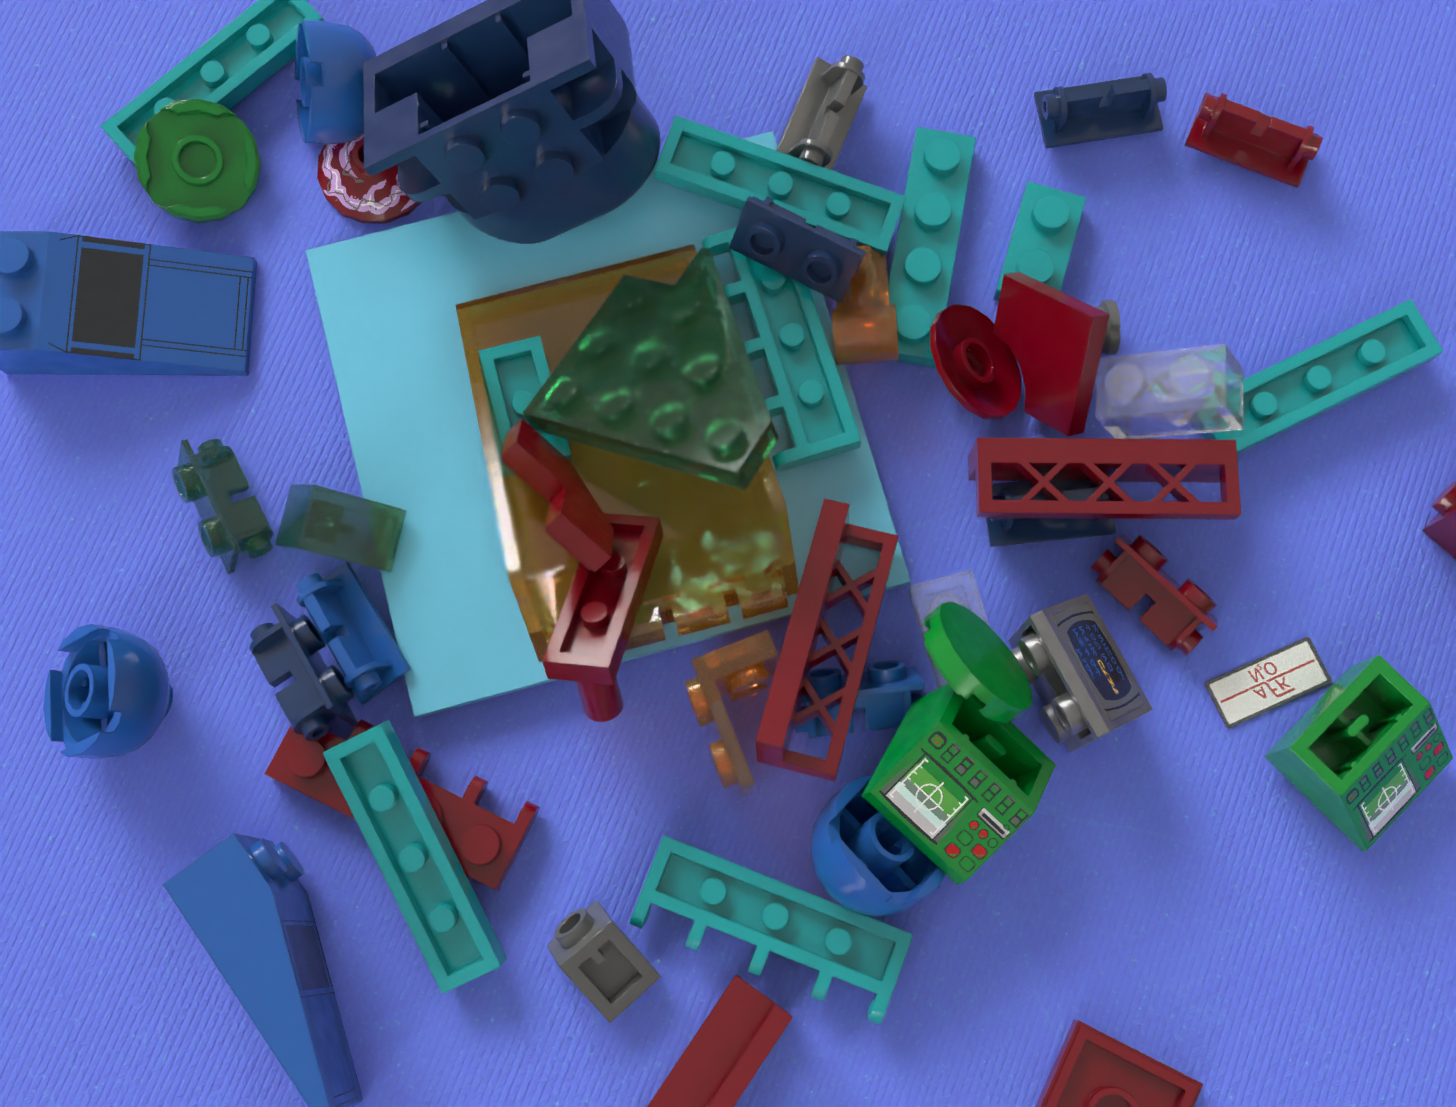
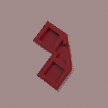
M522 418L506 434L500 456L501 461L549 503L545 532L589 571L592 570L595 573L612 556L614 528L570 460Z

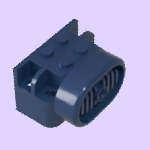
M486 0L364 62V169L371 176H374L398 164L400 189L411 200L424 202L438 196H446L450 204L471 225L500 240L519 244L540 243L615 210L642 187L651 174L659 155L661 142L659 126L636 92L628 28L610 0Z

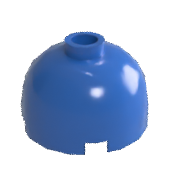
M302 20V23L298 25L295 46V80H300L301 100H296L299 130L304 143L326 145L347 143L364 135V62L376 57V52L372 44L362 33L347 25L320 20Z
M94 624L77 627L63 640L58 651L70 652L65 660L62 671L50 670L47 677L44 697V716L47 734L51 741L64 742L66 749L60 752L66 757L92 759L126 755L139 749L150 740L164 717L170 711L173 691L169 683L166 666L157 649L133 633L114 627Z
M861 776L833 795L822 808L812 829L810 857L817 878L828 894L842 906L863 915H895L908 910L938 889L945 873L861 796L872 777Z

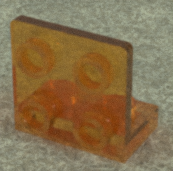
M768 630L691 659L694 678L684 682L689 701L700 728L712 723L718 741L710 744L709 747L723 788L736 784L741 798L753 794L754 781L721 696L729 693L732 702L753 696L768 688L766 680L774 676L778 658Z

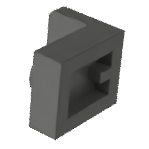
M598 901L593 902L586 909H577L566 916L557 926L554 938L547 945L560 969L609 1023L661 977L653 965L615 924Z

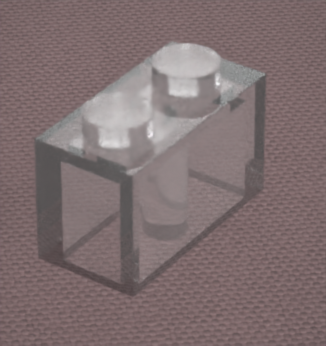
M1226 344L1100 358L1096 375V420L1115 439H1141L1242 430L1243 368Z

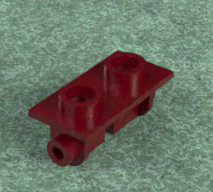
M1205 93L1184 146L1298 188L1309 160L1312 161L1315 158L1323 140V137L1313 133L1314 127L1307 125L1305 128L1273 116L1264 115L1257 110L1227 100V94L1220 93L1219 97Z
M1122 534L1115 543L1124 551L1116 557L1107 549L1090 567L1099 575L1095 581L1099 585L1101 584L1128 610L1147 594L1155 603L1139 620L1164 642L1171 651L1177 647L1182 653L1187 655L1204 638L1196 630L1202 622L1212 631L1218 627V620L1210 613L1217 604L1190 579H1187L1181 586L1162 569L1168 562V559L1142 535H1139L1132 542Z

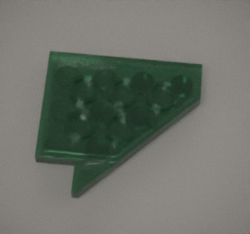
M703 247L675 285L624 275L523 411L528 423L536 431L746 490L779 439L717 265L710 249Z

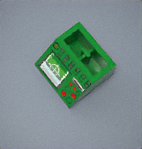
M1380 655L1351 666L1264 756L1361 851H1367L1453 759L1430 702Z
M946 684L912 702L861 796L958 885L966 882L1035 813L1056 764L1011 721L1004 724L987 719L981 715L979 710L986 704L979 700L975 694L966 700L961 694L958 695L949 684Z

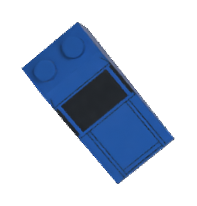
M0 231V370L5 374L248 376L257 261L254 257L50 231Z
M233 833L165 882L163 886L308 1107H354L363 1100L310 899L308 893L298 880L304 874V869L294 853L283 842L275 846L273 841L264 838L260 839Z

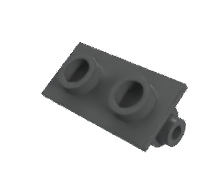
M846 55L841 58L840 62H835L832 65L819 57L815 59L776 151L830 170L833 169L867 89V86L863 84L865 81V75L862 72L864 65L859 59Z

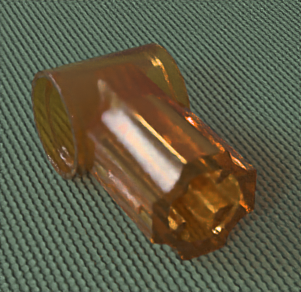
M870 245L856 246L866 251L865 257L857 273L854 274L842 302L836 301L837 309H832L836 366L898 361L895 304H890L886 255L875 252Z

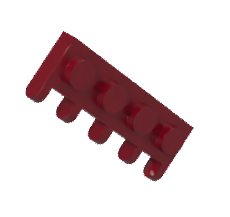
M361 719L354 727L348 739L373 728L374 725ZM290 726L264 774L355 819L323 755L324 751L346 740L328 732L320 739L307 741L304 735L296 734ZM418 747L409 761L466 876L499 891L537 817L540 807L527 801L521 808L516 822L511 823L478 806L487 788L488 781L474 776L461 798L421 778L430 760L431 753Z

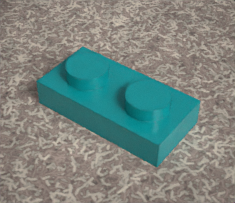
M1027 182L993 299L999 300L1003 275L1021 272L1050 287L1061 290L1086 197Z
M540 335L478 350L502 447L507 432L523 418L567 459L573 461ZM508 468L510 475L515 476L516 474Z

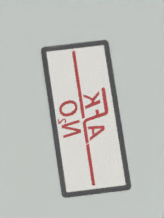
M1305 637L1205 682V686L1225 726L1232 728L1330 684L1332 680L1309 637Z

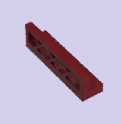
M977 437L968 455V480L976 481L977 518L1236 520L1241 515L1236 440ZM992 481H1029L1034 485L1021 500H992ZM1093 481L1099 488L1086 501H1069L1050 482ZM1114 482H1158L1163 489L1151 501H1134ZM1179 482H1220L1221 502H1199ZM1041 492L1049 500L1032 499ZM1105 492L1114 501L1097 500ZM1170 493L1179 502L1162 500Z
M824 498L755 743L757 762L835 782L893 563L898 535L848 524L850 504ZM844 544L880 551L877 568L853 581L840 562ZM837 576L843 587L832 592L835 577ZM872 586L868 602H866L861 591ZM850 597L863 617L862 625L845 636L836 639L824 620L827 609ZM821 634L827 645L815 651L819 635ZM856 644L851 662L844 650ZM835 656L848 677L844 688L820 700L808 681L809 671L814 666ZM804 693L811 706L798 712ZM840 704L835 723L828 710ZM817 716L831 736L826 760L788 750L793 730Z
M735 975L647 1107H734L793 1016L738 975Z

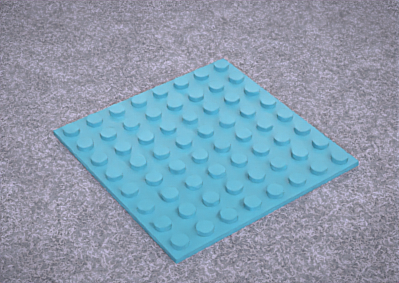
M773 131L743 138L773 150L777 149ZM655 164L642 187L624 204L601 217L540 243L519 244L497 239L471 225L459 212H454L306 250L397 645L411 667V670L404 675L414 717L427 716L557 680L547 678L542 660L579 565L577 559L545 532L549 503L518 475L511 476L508 467L501 461L500 456L503 447L478 350L540 335L573 459L570 462L603 513L660 517L664 537L621 663L791 617L824 498L850 504L848 524L897 535L824 296L811 288L810 291L861 438V444L858 449L791 469L775 470L772 457L779 452L792 449L793 445L782 414L766 419L758 418L755 404L763 399L776 396L764 357L741 362L736 350L738 345L756 339L757 336L745 301L730 306H723L718 295V290L722 287L739 282L730 254L726 252L716 256H706L701 243L709 235L736 228L743 210L654 179ZM899 541L885 591L911 583ZM845 543L840 562L854 581L877 568L881 552ZM837 576L835 577L832 592L843 587ZM872 586L861 591L863 597L870 595ZM849 597L848 599H846V600H844V601H842V602L850 601L851 598Z

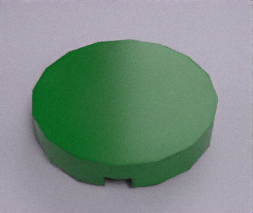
M198 98L173 101L161 108L149 121L147 120L138 132L134 152L138 180L153 203L174 218L198 224L222 221L243 209L256 191L261 169L256 140L244 122L223 105Z
M952 601L940 604L925 617L923 624L929 629L923 633L924 642L936 668L958 695L961 694L967 700L975 694L979 700L986 704L979 710L981 715L987 719L1006 724L1031 707L1033 694L1024 671L1003 640L983 619L965 606Z

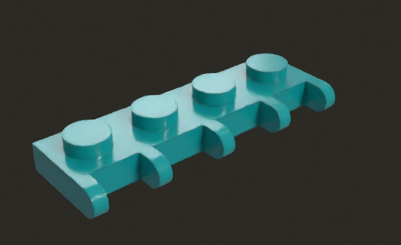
M736 228L704 238L701 243L706 256H716L729 252L739 281L718 290L721 304L723 306H730L745 301L757 336L756 339L743 342L736 347L741 362H748L764 357L776 396L763 399L755 404L758 418L766 419L782 414L793 445L792 449L779 452L772 457L775 470L791 469L860 448L861 438L810 288L730 249L729 246Z
M665 835L662 837L629 924L642 929L649 918L651 905L654 904L694 920L685 946L695 951L699 949L707 926L756 945L757 947L747 972L760 976L769 951L818 970L819 972L810 995L814 999L824 1001L833 977L875 993V996L869 1005L867 1020L879 1025L886 1013L913 934L849 910L841 905Z

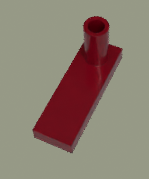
M604 513L614 528L612 556L595 573L592 570L589 571L579 562L542 660L548 679L576 681L585 714L589 719L596 722L610 721L616 718L623 709V699L617 680V673L664 537L660 517Z

